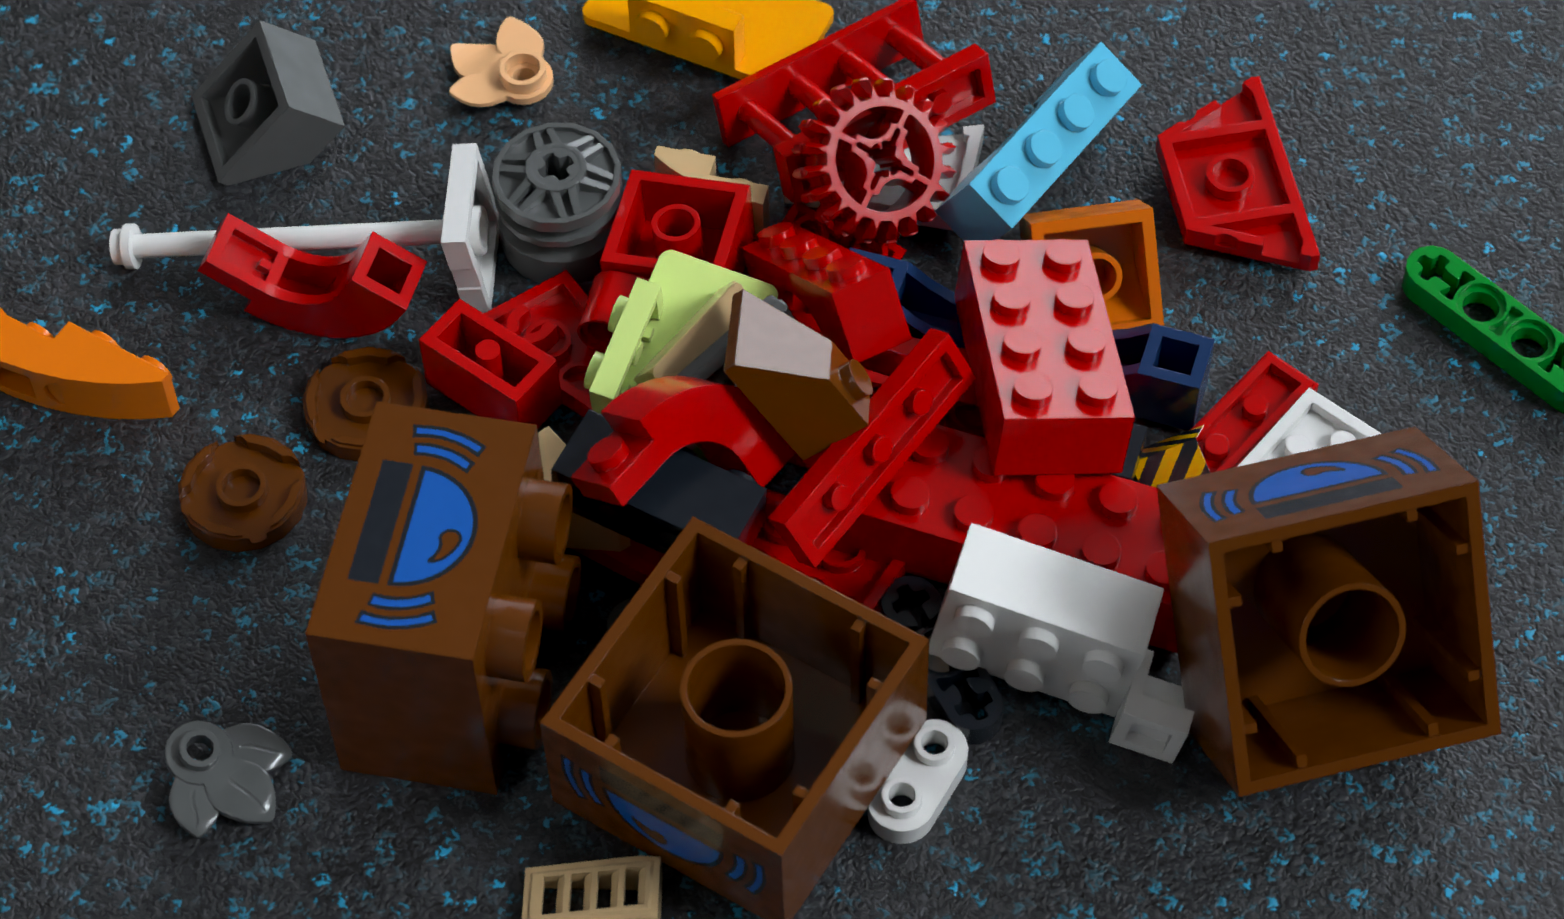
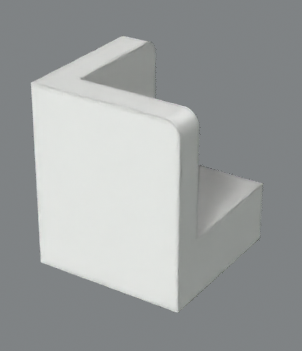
M1147 649L1145 657L1116 713L1109 743L1172 764L1189 734L1194 711L1185 709L1182 686L1148 675L1154 651Z

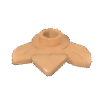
M507 17L503 21L497 34L496 45L455 43L450 47L454 70L461 79L453 84L449 89V93L453 98L468 106L489 107L505 101L518 105L532 104L545 98L553 87L552 69L542 57L544 52L543 38L531 26L516 18Z

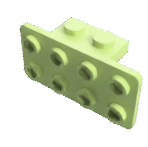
M675 250L664 251L659 256L649 281L637 277L629 297L620 295L614 304L608 322V331L613 333L605 354L598 351L594 353L584 378V388L589 389L592 410L602 414L600 411L613 399L636 386L637 383L634 381V378L720 288L735 281L741 284L747 292L761 300L770 295L778 298L777 289L772 284ZM699 447L692 450L700 459L708 461Z

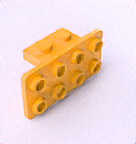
M588 0L582 9L583 20L589 26L741 80L823 39L834 21L833 8L829 4L817 0Z

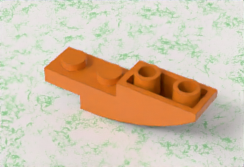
M0 307V391L45 408L107 419L173 417L180 409L172 383V375L155 358L150 356L140 358L120 348L118 343L106 333L99 330L89 332L69 321L53 337L41 325L34 322H29L26 325L6 315Z

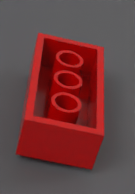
M964 240L954 298L969 366L976 376L973 384L993 475L1122 473L1135 415L1088 240Z

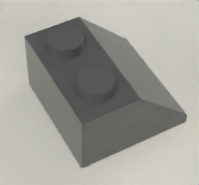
M261 20L255 24L191 96L218 182L227 186L310 164L345 127L316 41Z

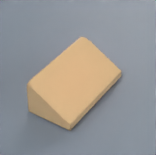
M733 281L720 288L634 378L637 385L655 378L676 376L729 330L732 297L744 289L742 285Z

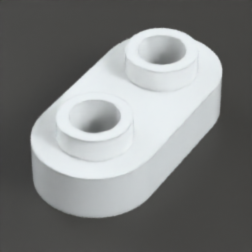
M926 720L868 806L870 826L882 839L896 844L912 843L923 838L934 825L967 768L968 744L965 736L956 726L943 720ZM928 744H939L946 750L940 754H930L923 748ZM904 795L911 798L913 803L906 807H899L890 800L896 796Z

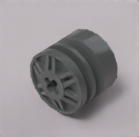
M545 123L525 129L506 142L494 160L492 184L495 193V206L498 211L501 246L508 263L524 278L542 283L567 270L574 280L581 284L594 280L595 276L602 272L600 260L623 195V183L621 181V163L615 149L597 131L575 123Z

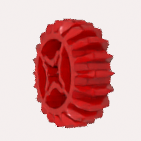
M867 77L855 79L852 82L851 89L844 84L833 87L830 90L831 101L826 99L816 100L811 107L817 120H802L798 126L801 132L810 140L809 142L798 143L793 146L791 151L799 157H806V167L795 169L792 176L796 180H809L811 188L801 194L800 200L804 203L815 201L821 203L816 210L814 220H817L819 223H826L834 219V235L847 237L853 232L858 244H869L875 237L881 244L893 243L897 239L898 233L903 237L916 234L918 231L917 220L930 222L937 217L931 202H944L950 196L945 188L939 184V180L952 178L956 173L952 167L943 165L942 156L953 153L956 146L949 142L940 143L938 134L945 130L948 122H945L943 119L929 121L928 117L932 112L935 102L926 99L914 104L915 87L905 85L900 86L895 91L894 82L890 78L877 79L874 85H872ZM862 111L881 115L877 126L869 127L864 137L859 134L848 136L842 132L850 120ZM904 139L910 150L911 161L908 160L904 153ZM875 150L873 159L868 157L869 153L867 151ZM836 160L841 163L845 171L844 185H842L838 176ZM875 163L880 165L879 169L882 171L873 172ZM884 185L888 187L900 186L905 189L901 197L886 210L880 212L867 208L871 197L879 196Z

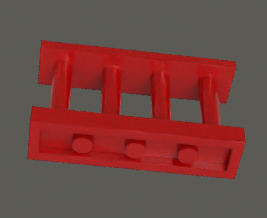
M899 0L712 94L722 141L730 147L754 134H758L773 147L783 195L794 205H798L803 202L800 200L801 194L811 188L808 179L796 180L792 176L795 169L806 167V157H799L791 150L795 144L809 142L810 139L802 132L795 135L780 121L805 108L814 114L811 107L813 103L820 99L831 101L830 90L835 86L844 84L848 87L852 85L853 80L865 77L874 85L877 79L888 78L880 70L906 58L922 71L898 83H894L895 91L900 86L910 85L915 87L914 104L926 99L935 102L932 112L928 117L929 121L943 119L945 122H948L947 127L996 102L989 55L974 43L944 58L924 42L917 0ZM862 111L850 120L842 132L848 136L859 134L864 137L869 127L877 126L881 115ZM905 139L903 143L904 149L908 148V144ZM875 150L867 151L869 153L868 157L873 159ZM836 160L840 181L843 182L845 181V171L841 163Z
M930 328L908 355L889 349L859 362L864 369L889 376L870 398L869 425L842 440L832 443L828 448L804 461L795 453L788 462L809 470L787 496L767 489L765 516L768 517V520L798 562L814 568L819 565L976 379V376L949 333Z

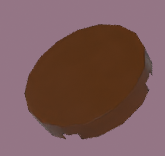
M374 347L347 350L332 357L331 365L325 367L321 373L318 368L309 378L302 399L308 431L318 445L340 459L353 461L359 460L376 401L430 409L424 376L417 367L415 370L413 366L406 363L404 356L393 350Z
M255 434L235 435V441L226 442L220 446L218 441L203 447L186 464L178 484L181 512L194 536L217 549L232 552L257 550L284 538L301 520L308 501L306 478L297 457L291 449L274 438Z

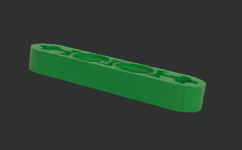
M1432 245L1420 247L1413 251L1407 258L1402 280L1404 294L1411 302L1554 409L1564 414V334L1451 251ZM1437 273L1442 276V280L1435 276L1428 281L1421 278V274L1430 277ZM1448 294L1454 298L1452 300L1448 299ZM1471 303L1485 304L1494 311L1496 317L1485 322L1475 321L1464 313L1463 307ZM1517 339H1531L1540 344L1544 354L1535 358L1523 357L1512 348L1511 343ZM1554 361H1559L1560 366L1553 365Z

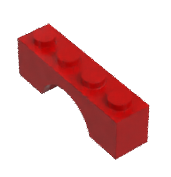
M790 222L774 224L761 230L757 234V241L740 248L750 277L772 284L777 289L778 299H782L789 306L790 310L812 314L823 336L833 341L848 360L855 359L858 362H862L912 339L889 267Z

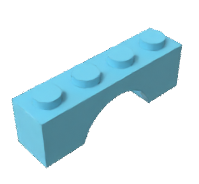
M1102 42L1098 43L1069 66L1034 103L1036 108L993 153L963 179L950 193L946 201L938 206L935 212L963 241L999 239L1019 222L1142 84Z

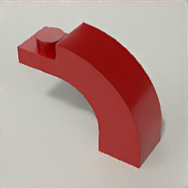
M228 213L219 224L198 268V272L248 298L249 301L244 311L269 323L320 337L355 338L380 332L390 327L402 316L408 308L427 261L373 231L355 251L342 256L314 255L292 248Z
M665 376L648 380L626 390L600 411L613 429V432L598 441L590 449L587 460L570 478L584 497L623 507L672 454L692 443H695L711 464L725 470L736 469L742 471L763 487L771 481L796 452L738 387L694 377Z

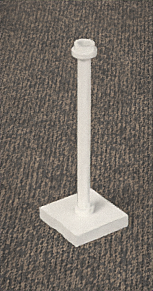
M477 143L452 144L445 210L442 220L257 228L278 241L300 251L358 248L372 231L399 246L441 244L449 269L454 277L460 299L482 313L491 310L499 243L498 211ZM124 224L121 229H113L111 231L109 239L111 259L115 265H124L126 269H138L143 258L205 255L216 230L141 234L137 224Z

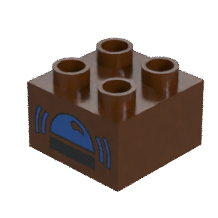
M376 401L305 633L341 770L497 795L510 746L533 750L540 748L543 741L540 722L550 710L553 686L551 670L535 667L541 632L545 631L564 635L570 632L578 606L582 568L579 556L564 554L572 517V487L570 484L544 480L537 425Z
M1416 426L1156 485L1185 709L1194 711L1189 732L1239 797L1501 734L1479 481Z
M693 516L540 722L552 799L557 804L650 856H661V862L763 919H793L926 721L929 639Z

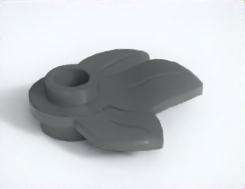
M191 721L182 724L169 736L164 753L166 767L174 777L168 800L174 819L184 830L197 839L204 836L211 829L219 814L242 823H272L275 817L276 797L268 772L280 768L291 759L292 751L290 747L275 732L252 723H242L226 729H221L219 726L207 721ZM194 743H202L210 748L212 755L206 760L198 761L191 758L186 749Z

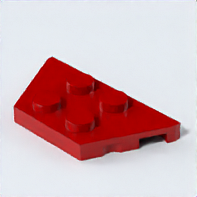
M1260 76L1250 77L1244 81L1241 92L1220 105L1216 100H1213L1197 110L1196 115L1192 119L1178 122L1157 135L1155 151L1184 244L1305 271L1318 269L1320 253Z

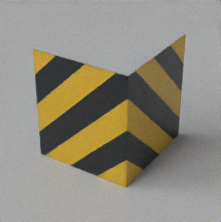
M1204 425L1144 447L1135 473L1138 482L1156 487V485L1210 473L1196 440Z

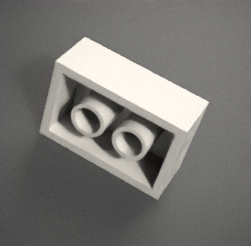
M971 523L929 641V654L942 658L945 663L957 669L973 670L977 667L985 668L990 675L1005 679L1010 686L1026 692L1040 691L1066 700L1074 708L1082 712L1091 714L1104 713L1115 717L1145 657L1164 588Z

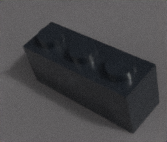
M590 409L551 469V481L571 485L573 513L663 554L668 551L693 516L749 546L752 545L765 523L767 488L758 485L751 476L736 469L725 470L700 459L695 452L686 446L672 454L623 507L584 497L570 477L587 460L590 449L598 441L613 432L604 416Z

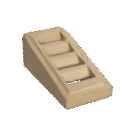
M630 856L525 868L522 919H661L663 886L661 856ZM544 888L557 889L556 913L542 915ZM571 889H584L583 910L570 912ZM598 889L611 890L610 907L597 909ZM625 890H638L637 905L624 906Z

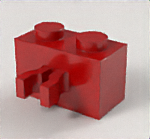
M459 299L419 339L426 383L477 416L537 425L538 429L562 404L557 360L546 353L559 341L557 326L547 320L537 332L526 333L523 337H520L521 333L532 324L528 307L520 303L509 314L506 327Z

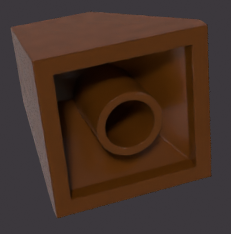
M742 289L733 295L724 372L803 461L828 448L832 443L842 440L869 425L870 395L873 392V387L868 373L857 360H848L833 341L746 290Z

